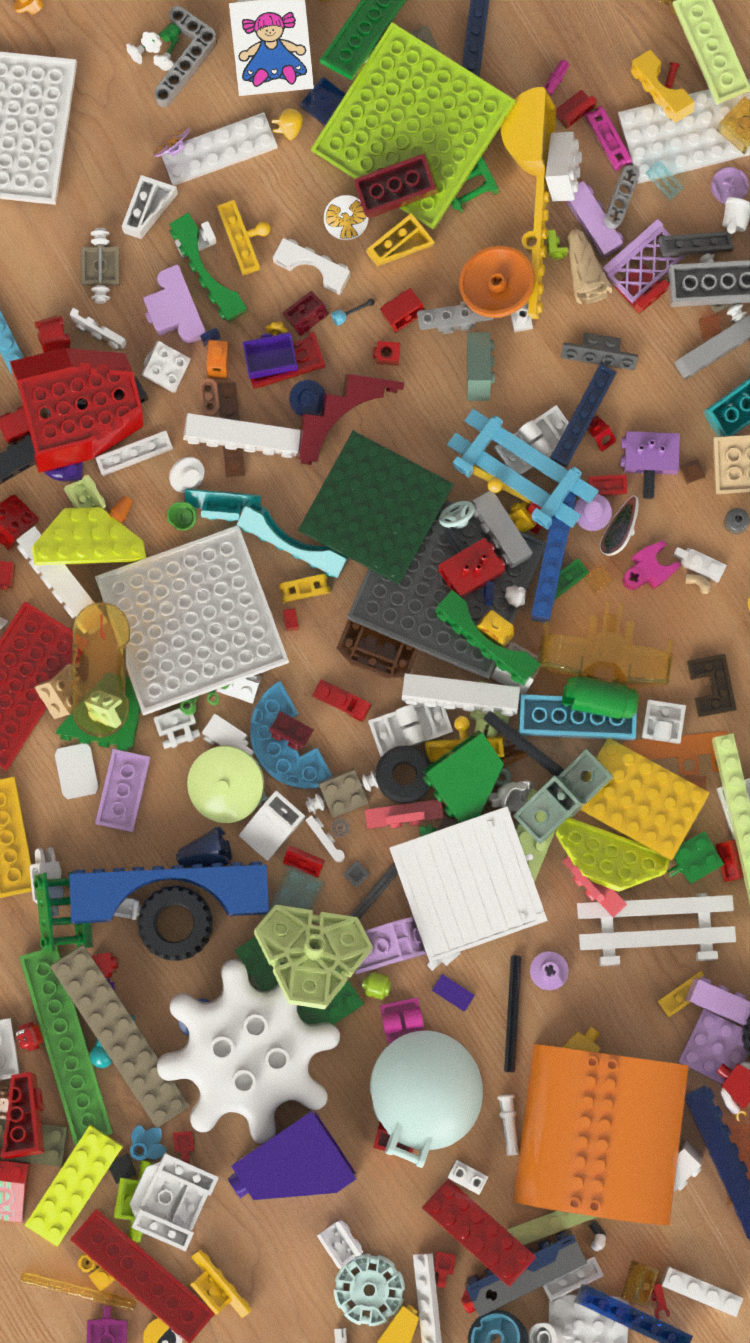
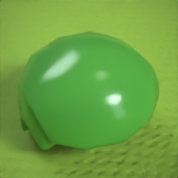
M175 502L167 511L168 523L177 530H189L198 519L196 509L188 502Z

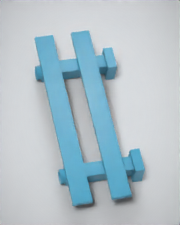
M472 409L464 421L480 431L473 443L457 433L450 439L447 446L463 456L462 458L458 456L453 461L454 468L470 478L474 472L473 465L476 464L492 476L499 478L503 483L541 507L540 510L536 508L533 511L532 520L547 530L552 525V516L573 528L581 514L562 503L571 491L590 504L599 490L580 479L582 472L579 469L572 467L568 471L502 428L503 421L499 417L494 415L488 419L475 409ZM493 440L559 483V485L550 495L486 453L484 450L490 441Z

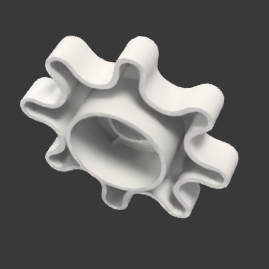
M230 959L221 968L223 990L215 1000L201 1002L187 993H178L172 997L170 1011L176 1019L186 1025L189 1030V1038L187 1044L182 1049L165 1053L158 1059L157 1072L162 1079L167 1081L189 1079L198 1086L200 1097L190 1113V1122L196 1131H210L222 1115L228 1112H235L247 1119L253 1140L256 1143L263 1144L276 1135L274 1114L282 1103L295 1100L311 1110H318L326 1105L327 1092L320 1083L309 1075L308 1065L315 1053L335 1048L340 1041V1033L329 1022L317 1024L303 1022L297 1013V1005L288 1004L279 982L273 989L268 991L255 989L250 985L245 965L240 960Z

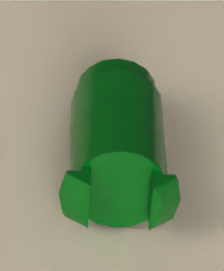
M579 675L568 678V683L564 685L562 704L566 707L571 706V710L616 719H630L635 716L639 702V693L635 688H630L625 684Z

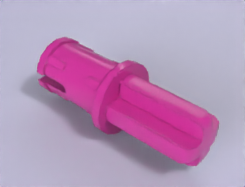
M564 59L560 60L555 70L549 74L550 77L544 85L550 96L553 95L558 84L563 81L562 77L570 66Z

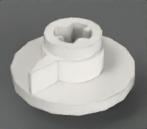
M184 457L178 460L170 471V485L180 493H185L186 489H196L204 478L205 471L202 463L194 457Z

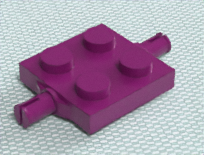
M107 1305L103 1306V1318L87 1320V1343H127L128 1320L111 1318L112 1306H108V1313Z

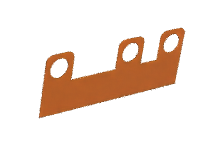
M728 731L682 735L680 744L640 739L623 741V746L649 760L678 757L681 775L697 774L699 772L698 755L710 754L712 769L714 772H719L715 764L716 757L712 739L728 735ZM687 759L695 763V768L690 772L685 771L682 766L683 762Z

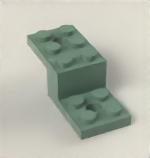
M585 749L559 776L554 775L513 817L539 844H542L568 817H573L614 776L588 749ZM584 771L591 773V779L588 782H584L581 778ZM539 811H543L546 814V819L543 822H538L536 819V814Z

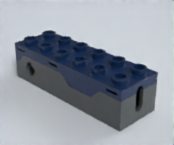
M563 1230L555 1235V1239L551 1241L545 1239L539 1242V1247L533 1250L527 1248L536 1258L510 1287L488 1268L484 1270L485 1274L479 1277L475 1274L467 1278V1282L464 1283L466 1288L461 1298L466 1312L470 1314L476 1311L479 1317L587 1264L573 1233ZM489 1289H491L493 1292L496 1291L493 1297H490V1295H486V1292Z

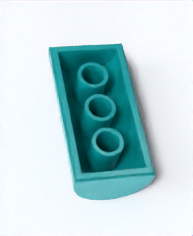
M750 377L704 410L706 420L718 436H733L750 424Z

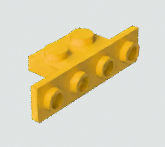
M199 1250L191 1257L204 1273L190 1285L215 1315L221 1312L229 1303L242 1318L252 1311L248 1302L240 1297L234 1285L224 1278L222 1271L213 1265L206 1253Z

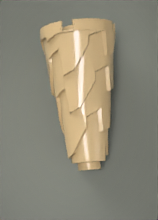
M579 229L572 230L567 239L576 302L582 304V300H585L586 304L601 301L608 297L607 291L612 293L611 283H609L601 264L597 260L585 233Z

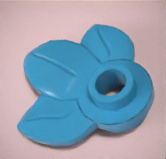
M138 1125L132 1131L131 1139L133 1144L130 1148V1154L134 1159L144 1160L149 1158L155 1160L166 1153L167 1149L159 1144L162 1137L161 1128H151L145 1132L144 1128ZM138 1147H143L144 1152L142 1154L137 1153Z

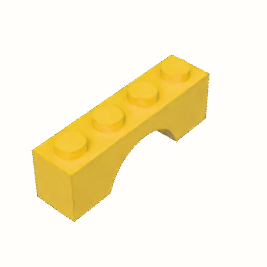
M651 49L632 60V75L635 79L640 80L644 90L650 92L654 102L664 109V113L668 118H671L676 123L693 112L694 101L684 89H669L658 81L657 77L661 73V61Z

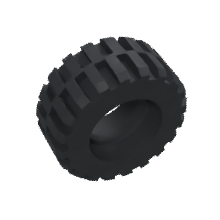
M180 886L163 887L161 890L153 892L144 901L143 907L140 908L139 919H137L139 936L149 951L160 958L170 961H181L194 957L195 954L203 950V947L210 940L209 938L213 930L211 910L205 900L189 888ZM172 905H180L188 909L194 921L191 934L179 942H171L163 938L157 927L160 913Z

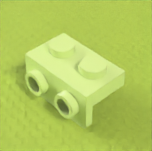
M88 474L82 480L69 484L64 488L74 508L101 507L104 510L106 507L103 496L99 494L94 480Z
M97 690L84 701L92 720L114 728L122 724L115 711V708L122 703L121 698Z

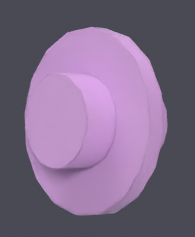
M599 494L594 497L590 504L580 498L574 508L576 512L581 514L577 524L588 531L603 529L609 523L612 516V508L609 501Z
M556 952L540 953L531 963V979L541 989L549 991L558 989L568 978V964Z

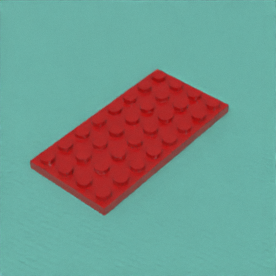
M25 601L0 639V767L8 771L47 710L45 703L34 687L41 682L52 679L66 665L72 664L75 666L90 642Z

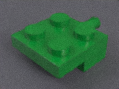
M704 831L681 844L674 857L676 866L667 870V873L674 871L669 874L672 877L681 872L690 885L720 868L724 863Z

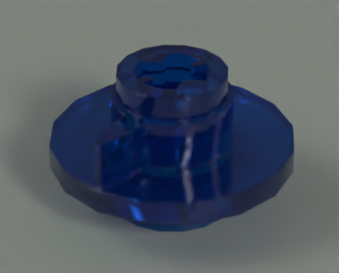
M314 380L299 381L293 386L289 394L290 406L294 413L300 416L302 414L317 416L322 410L323 396L326 394L325 390Z

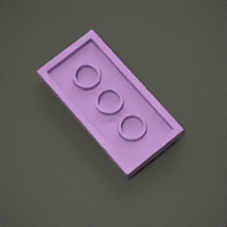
M112 749L95 822L96 825L134 833L151 757Z

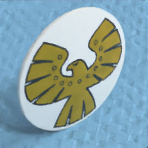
M342 195L334 198L327 205L324 212L326 229L332 236L341 240H351L360 236L366 229L369 220L364 214L360 199L351 195Z

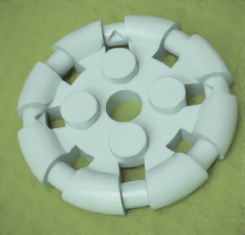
M365 1253L355 1257L338 1271L335 1278V1302L338 1308H341L345 1313L344 1316L351 1322L361 1325V1323L369 1324V1326L381 1325L387 1322V1319L392 1315L395 1316L401 1308L404 1300L402 1296L403 1291H405V1283L401 1272L396 1270L395 1264L391 1260L379 1254L378 1256H372L370 1253ZM369 1263L377 1264L376 1270L368 1269ZM357 1267L360 1272L354 1276L351 1271ZM387 1271L392 1276L388 1281L386 1280V1277L383 1275ZM344 1283H350L349 1291L343 1290ZM368 1284L375 1287V1293L370 1296L366 1295L363 1291L364 1287ZM389 1289L395 1290L394 1297L388 1296ZM351 1299L356 1304L353 1308H350L347 1304ZM385 1304L388 1309L382 1313L378 1308ZM362 1311H370V1316H363Z

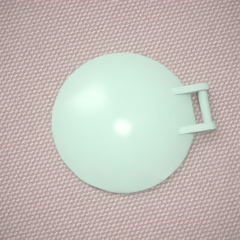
M435 1031L411 1032L393 1041L378 1057L371 1074L370 1094L372 1096L374 1113L390 1135L385 1153L404 1158L422 1168L429 1150L440 1149L454 1144L464 1137L476 1122L483 1100L481 1074L475 1060L467 1049L450 1036ZM397 1142L418 1150V1156L396 1147Z

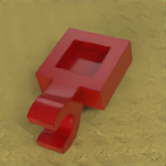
M193 1131L173 1132L174 1152H180L181 1161L190 1164L189 1151H195Z
M436 1252L434 1272L439 1273L437 1287L445 1288L447 1274L453 1275L455 1254Z
M652 1283V1289L649 1291L652 1301L657 1303V1307L654 1310L655 1318L657 1320L660 1319L658 1314L661 1310H664L666 1316L670 1317V1311L666 1306L661 1283Z

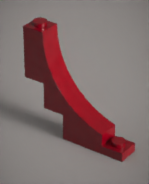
M345 374L343 395L324 394L321 416L302 414L299 450L296 459H300L301 464L312 465V461L318 462L319 453L327 434L345 413L364 402L383 398L385 388L386 392L392 393L403 390L404 382Z

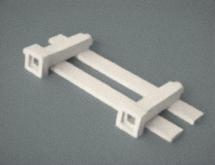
M708 893L696 894V897L630 900L625 901L627 906L615 916L630 917L697 913L698 928L614 933L613 917L599 902L577 903L578 919L600 918L601 933L579 934L580 950L602 949L603 957L599 958V966L620 965V956L615 955L616 948L699 944L700 952L696 953V961H712L718 959V952L713 951L712 943L736 942L735 926L711 927L710 912L734 911L733 895L708 896Z

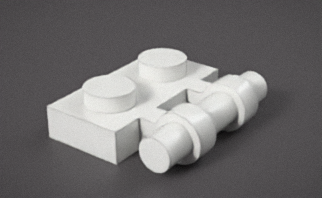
M180 709L153 718L159 736L168 735L169 740L162 742L164 749L169 747L175 748L178 746L177 744L186 741L191 742L194 741V738L201 736L198 729L190 730L189 726L196 724L194 715H184ZM184 728L185 734L174 737L173 732Z

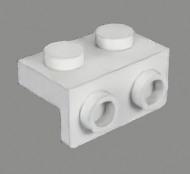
M257 674L232 683L227 689L218 688L217 691L253 704L262 676Z
M342 1220L333 1223L317 1235L338 1269L363 1253L361 1244L357 1239H354L350 1233L349 1226Z

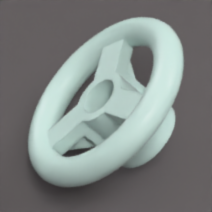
M469 501L455 502L441 512L439 522L444 527L462 528L468 524V520L474 514L475 507ZM468 507V508H469V511H468V513L465 515L466 508Z

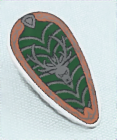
M631 496L621 506L605 530L600 542V550L604 555L612 556L619 553L626 546L630 537L635 534L634 525L639 507L636 496Z

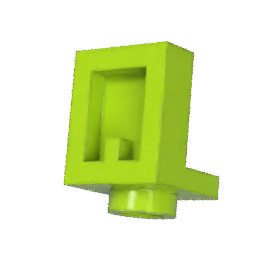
M548 230L546 239L548 258L553 257L555 260L563 259L568 254V247L557 248L560 247L559 236H556L555 230Z

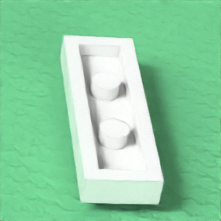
M595 1257L586 1260L587 1264L543 1285L542 1287L549 1301L560 1298L602 1277L603 1273Z

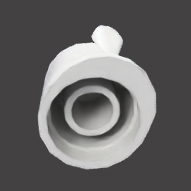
M727 198L722 226L727 228L730 234L736 231H746L750 220V202L740 198Z
M550 1323L536 1324L532 1326L528 1333L529 1343H565L566 1339L573 1337L571 1329L563 1330L560 1326Z

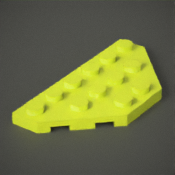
M101 507L64 508L32 546L34 565L137 562L146 558L143 540L115 518L110 517Z
M568 817L556 831L557 838L574 866L579 868L583 876H586L591 882L618 892L661 876L668 869L670 860L636 841Z

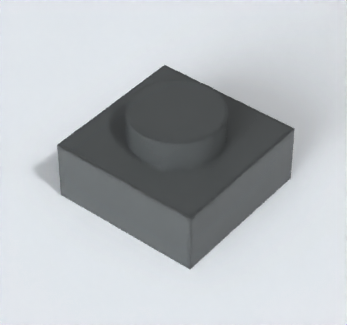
M356 861L343 875L358 888L370 876V873Z

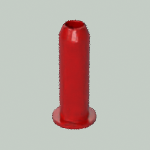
M675 62L669 63L671 66L665 83V87L669 89L672 88L677 69L680 67V64Z

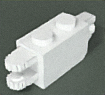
M51 847L46 848L45 855L42 848H37L35 851L36 864L29 865L33 901L36 903V890L33 885L34 875L47 873V879L61 878L62 871L59 861L56 862L55 852ZM62 886L48 887L50 899L63 898L64 889ZM51 906L52 917L59 916V906Z

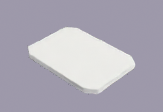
M78 744L57 749L55 759L62 795L67 799L96 794L99 786L91 748L87 744Z

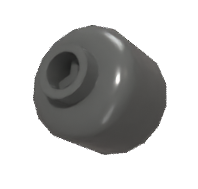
M741 508L731 509L724 518V526L732 534L743 533L750 523L749 514Z

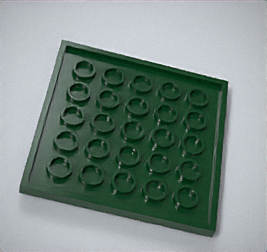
M352 430L298 531L400 585L454 483Z

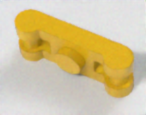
M327 574L279 584L280 591L283 593L282 602L290 603L300 599L331 593L330 586L327 585ZM319 582L320 588L315 589L314 583ZM295 587L296 594H290V588Z

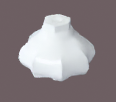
M513 585L506 588L505 598L509 604L518 607L525 604L526 591L523 587Z

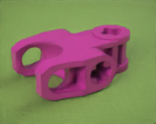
M664 540L645 547L631 557L636 565L630 568L623 577V585L627 589L635 590L647 582L654 589L667 581L681 567L679 562L669 566H663L658 563L656 554L666 547L667 544ZM630 577H632V578H633V577H636V578H637L636 581H634V580H633V581H630V580H629Z

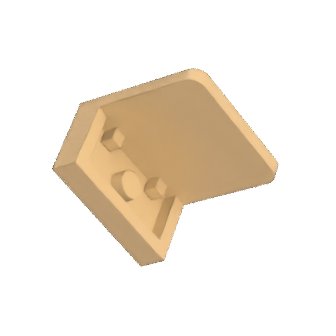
M72 664L66 665L52 679L41 682L34 687L54 719L72 713L89 693L88 688Z

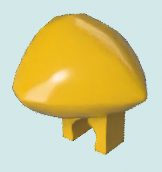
M293 108L284 109L279 118L272 120V123H277L280 126L279 128L275 127L273 133H283L287 139L293 140L302 127V114Z

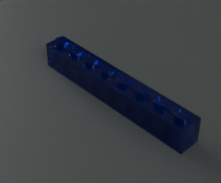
M703 1085L687 1092L685 1101L746 1237L750 1242V1180H748L746 1175L748 1169L745 1162H740L737 1154L740 1151L736 1143H732L729 1138L732 1134L728 1125H724L721 1120L723 1114L720 1107H715L712 1099L715 1096L712 1089Z

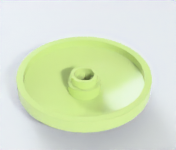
M217 746L205 751L194 761L188 774L187 788L193 805L203 816L220 823H233L249 816L260 804L264 793V776L258 762L248 752L234 746Z

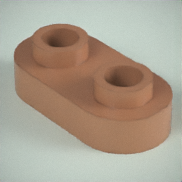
M205 378L198 386L200 407L205 416L212 417L219 412L218 389L213 379ZM206 387H211L210 392H206L204 389ZM213 405L214 408L212 410H208L207 406Z

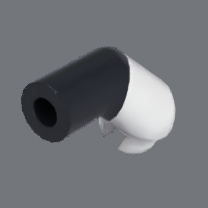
M595 1220L588 1226L595 1234L591 1248L594 1251H599L605 1247L606 1233Z

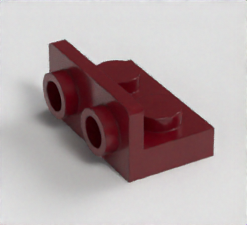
M310 291L282 314L295 328L297 334L302 336L328 316L329 312L316 294Z
M281 711L273 725L269 728L272 738L279 742L282 739L287 741V746L296 751L299 748L301 750L305 748L314 731L311 727Z

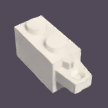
M216 714L213 715L202 732L205 736L204 740L211 745L216 743L219 746L238 747L248 752L251 756L254 753L253 750L246 746L249 743L246 741L247 734Z

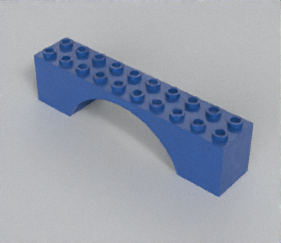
M261 861L250 862L247 866H242V862H235L226 867H223V863H215L203 868V864H194L191 868H184V865H174L171 869H164V866H153L152 870H144V867H133L132 871H125V868H113V872H105V869H93V873H85V870H73V874H69L72 924L111 922L118 907L130 894L145 885L166 880L184 881L204 889L221 904L227 916L263 915L269 912L267 865H262Z

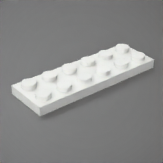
M263 112L184 141V149L174 157L167 152L161 156L171 183L175 186L277 149V144L266 115Z

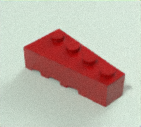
M32 1072L11 1075L8 1097L9 1105L8 1112H6L5 1132L3 1134V1150H1V1157L4 1159L45 1153L40 1109L37 1107L35 1091L38 1088L37 1077Z

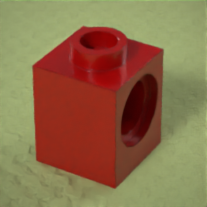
M378 341L377 347L373 348V358H376V364L399 366L400 342ZM384 350H389L392 354L384 357L381 353Z

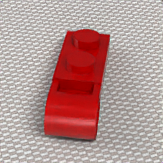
M321 679L312 695L313 698L361 722L364 721L372 706L369 702Z

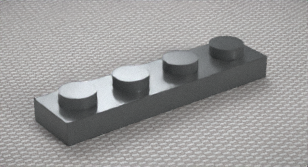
M728 232L660 236L658 239L662 257L732 252L734 249L731 234Z

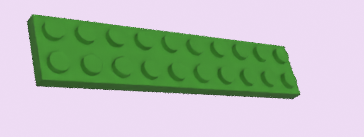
M55 945L56 951L43 953L42 950L19 958L74 1144L77 1145L89 1125H92L106 1135L112 1134L113 1130L94 1066L90 1060V1053L76 1006L50 968L51 964L61 958L58 946Z

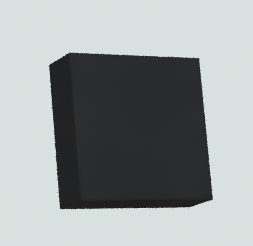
M128 1153L115 1159L109 1167L116 1184L120 1183V1178L128 1179L137 1174Z

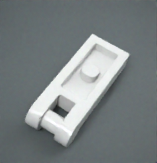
M312 815L308 817L306 822L332 858L338 863L342 862L345 858L344 852L334 847L333 843H335V840L330 833L325 834L321 828L324 825L319 818L316 817L314 819Z

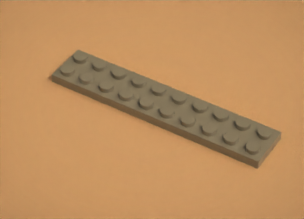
M80 945L51 964L50 968L156 1128L189 1108V1103L173 1080L167 1081L159 1076L157 1072L158 1056L85 945Z

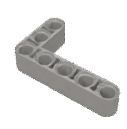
M175 6L170 10V21L179 28L181 33L190 38L192 42L154 91L156 102L161 107H167L174 101L217 44L215 31L180 6ZM177 15L183 16L180 20L174 19ZM197 26V29L189 30V27ZM206 36L212 37L210 41L204 40ZM196 50L201 51L199 55L192 54ZM183 65L190 66L187 70H183L181 67ZM173 79L179 80L177 84L170 83ZM163 93L168 94L164 99L159 98Z

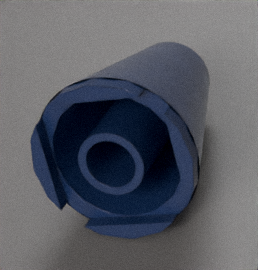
M215 827L180 848L178 854H176L178 864L184 865V868L191 867L194 864H203V866H211V864L215 863L230 864L229 860H232V851L229 840L225 841L223 835L226 833L222 827Z

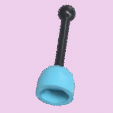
M370 298L366 303L347 312L342 310L331 312L335 325L343 324L346 321L347 315L368 305L373 306L375 301Z

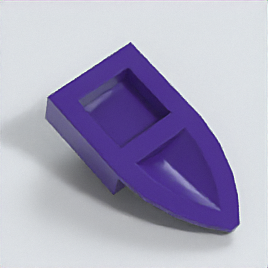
M80 462L45 471V474L58 481L77 482L82 480L83 463Z

